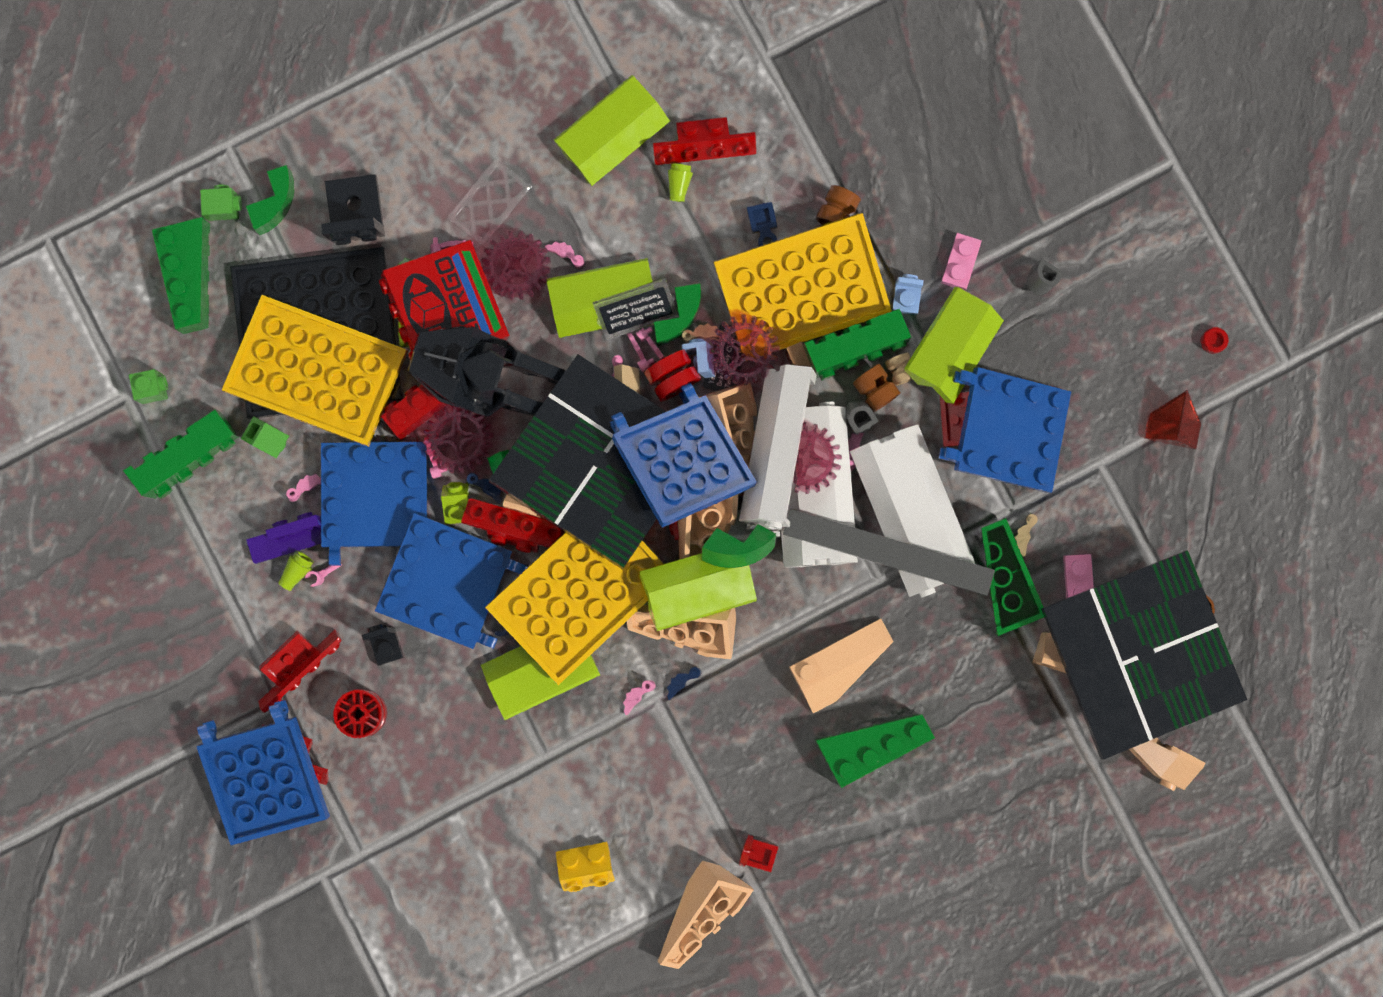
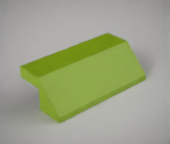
M631 75L557 136L554 141L565 157L575 164L588 184L593 186L670 122L658 102Z
M648 258L546 279L559 338L605 329L606 326L599 307L654 289Z
M954 287L904 370L917 385L933 387L945 402L954 404L964 387V384L954 382L955 372H961V370L973 372V369L977 366L1004 320L990 304L959 287Z
M701 553L640 571L639 577L648 597V610L656 631L757 601L749 565L738 568L718 567L702 561Z
M522 646L481 664L486 682L504 720L600 676L591 654L558 685Z

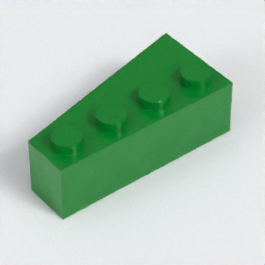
M1005 518L980 528L986 567L995 570L990 586V595L997 636L1044 618L1041 610L1043 604L1007 519Z

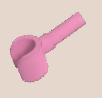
M328 566L320 571H310L305 575V578L315 574L317 581L311 587L319 586L324 582L325 576L340 566Z

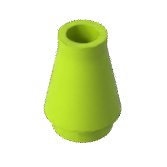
M671 164V168L668 170L670 201L685 202V196L693 175L691 166Z
M296 551L294 555L291 554L278 584L284 589L292 591L294 586L312 570L311 566L314 561L300 551Z

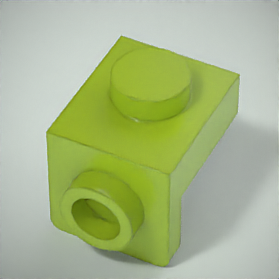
M450 482L447 485H443L441 501L445 524L461 523L469 500V485L467 483Z

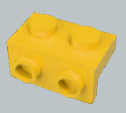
M608 842L556 852L559 881L563 891L577 892L584 887H603L608 885L609 882L615 881Z

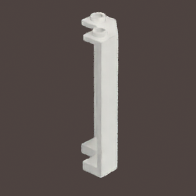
M782 365L778 372L772 368L766 370L749 469L757 483L755 487L744 491L739 522L746 527L747 531L752 532L757 524L768 530H781L782 527H790L787 512L809 386L815 385L817 376L812 367Z
M834 402L819 403V406L806 407L787 519L790 509L855 528L845 407L835 406ZM785 527L781 529L784 568L841 565L858 562L855 556L783 535Z
M918 424L850 451L885 537L976 564ZM899 570L909 597L920 594L921 598L935 593L934 587L944 584Z

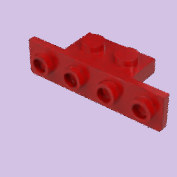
M727 117L677 122V141L653 143L655 165L756 154L755 132L729 135Z
M472 498L468 500L461 520L462 524L487 530L488 539H491L492 543L500 546H505L506 544L516 546L517 550L525 553H530L531 551L538 552L540 545L549 548L565 533L546 519Z
M335 629L316 647L297 630L259 666V669L276 684L258 701L260 710L263 713L269 710V706L281 701L288 691L295 690L300 685L301 679L308 672H314L327 654L331 655L339 648L342 640Z

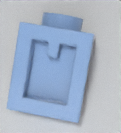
M903 274L902 277H898L895 282L892 311L900 309L903 314L918 315L921 288L923 287L924 280H919L918 276L912 274Z
M691 339L689 343L682 344V350H685L688 355L697 354V356H694L693 362L698 373L704 378L715 377L713 347L704 339Z

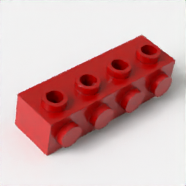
M414 385L405 392V398L400 402L394 401L384 409L385 413L381 415L390 429L401 440L448 405L439 402L423 385L419 387Z

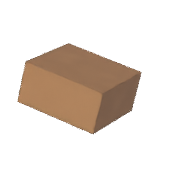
M802 342L786 348L785 354L790 365L812 367Z

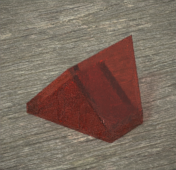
M1188 390L1149 414L1144 439L1190 449L1197 448L1201 422Z

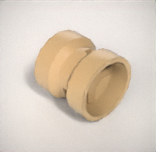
M909 352L885 361L887 369L892 371V382L896 386L913 380L904 370L911 358Z

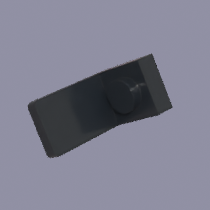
M379 624L367 628L368 633L361 635L364 641H370L378 666L404 658L395 628L387 627V624Z

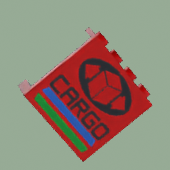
M471 240L383 270L381 274L382 279L379 280V284L383 294L389 295L391 300L389 304L390 312L394 319L398 318L401 328H399L401 339L404 343L408 342L411 352L408 353L410 360L418 333L464 326L467 328L476 327L503 340L509 338V332Z

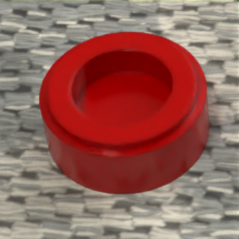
M1212 327L1202 334L1200 342L1202 348L1207 353L1217 354L1227 347L1229 338L1223 329Z

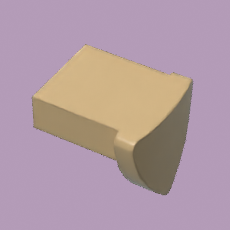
M623 364L614 366V378L640 394L639 369Z

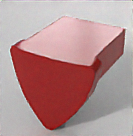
M748 834L741 850L739 865L743 867L748 865L771 872L778 846L754 839L753 835Z

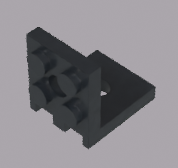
M376 174L325 181L330 223L321 224L322 235L336 243V245L350 244L351 240L368 242L377 240V236L385 237ZM353 197H358L361 200L360 208L355 211L349 210L348 201Z

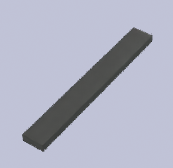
M790 509L788 515L790 527H785L783 532L785 536L988 596L995 572L993 569Z

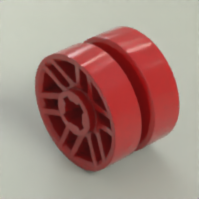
M685 350L677 351L661 359L644 372L650 385L658 384L654 392L660 402L671 399L680 392H683L681 386L689 383L693 386L701 379L694 366L686 368L691 363V359Z
M367 689L349 691L343 694L335 704L333 711L334 722L340 732L351 738H363L374 735L385 724L387 718L386 704L382 697L374 691ZM361 710L364 712V716L359 717L356 712Z

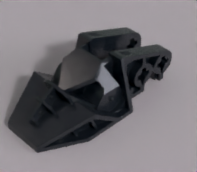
M459 326L418 333L407 371L439 402L490 417L500 408L534 416L543 404L511 392L510 389L498 388L502 368H509L528 376L540 377L555 385L566 370L523 354L511 342L494 337L476 327L467 328Z

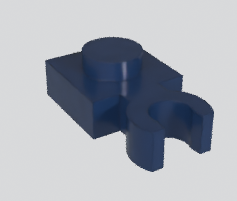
M772 202L747 207L752 234L760 232L758 247L762 246L763 240L767 238L771 239L772 242L777 241L776 235L771 233V229L778 227Z

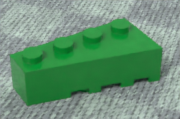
M203 217L152 229L175 329L182 334H187L209 328L208 256H210V223Z
M900 309L866 321L867 325L865 326L861 324L852 325L843 330L840 336L834 332L825 335L822 339L818 340V344H815L813 340L805 342L803 347L812 369L817 375L816 379L819 377L821 381L835 376L834 371L842 368L845 371H849L858 367V362L868 358L869 362L882 357V352L892 349L893 352L907 347L906 342H909L911 335Z
M213 410L186 428L185 432L187 435L184 437L178 435L165 442V449L163 451L150 452L142 458L144 460L143 464L136 469L129 466L123 470L141 496L154 499L166 497L173 491L172 486L178 482H186L194 475L192 472L199 466L201 468L206 467L214 461L215 458L213 456L219 451L225 452L236 444L234 440L239 436L221 412Z
M915 714L814 740L839 787L843 788L931 741L935 737L923 714Z

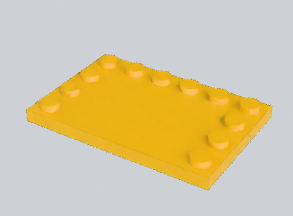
M858 213L713 261L744 361L868 321L892 311L863 213Z
M261 295L222 387V391L369 447L408 351L402 347Z
M565 532L485 608L559 685L648 601L639 577L640 571L663 565V563L642 541L622 570Z

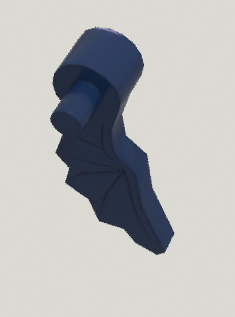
M475 473L467 475L466 483L468 485L480 487L483 493L491 496L498 504L502 503V498L500 497L501 490L491 484L489 479L478 480V476Z
M692 667L689 670V674L681 673L677 674L675 678H671V684L667 687L669 691L667 695L668 700H671L678 691L683 689L687 681L699 678L702 675L701 669L699 667Z

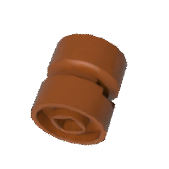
M831 185L825 197L827 204L821 205L815 219L821 225H825L849 217L850 214L855 213L861 199L846 188Z
M880 364L865 372L852 383L860 395L867 396L865 402L873 413L901 394L893 382L887 381L888 374Z

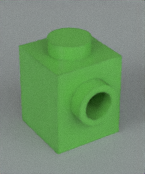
M215 185L214 189L200 190L201 213L208 221L239 219L238 211L242 210V200L240 195L232 188H229L228 185Z
M153 369L129 374L133 400L146 404L168 399L166 391L168 390L167 379L161 372Z
M253 416L241 439L277 459L279 453L284 450L289 435Z

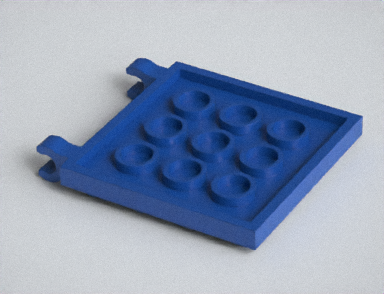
M979 367L974 368L973 373L961 370V372L956 371L954 382L970 386L958 450L946 447V449L940 448L939 459L955 462V471L1045 493H1052L1071 391Z
M691 383L681 386L683 392H680L679 396L684 405L629 427L621 412L611 416L613 421L610 422V426L615 432L612 440L662 528L753 488L757 483L707 396L699 398Z
M357 442L321 443V547L329 548V565L341 566V547L401 546L413 514L416 513L427 518V448L425 442H371L369 447Z
M414 513L375 612L474 649L476 642L494 649L498 639L481 632L488 614V610L485 607L494 599L505 569L521 574L527 565L509 559L512 553L510 550Z
M285 700L275 702L274 705L269 706L275 723L219 739L216 737L217 728L214 720L205 722L202 726L197 727L198 734L203 743L196 746L230 845L323 821L330 817L297 718H288V705Z

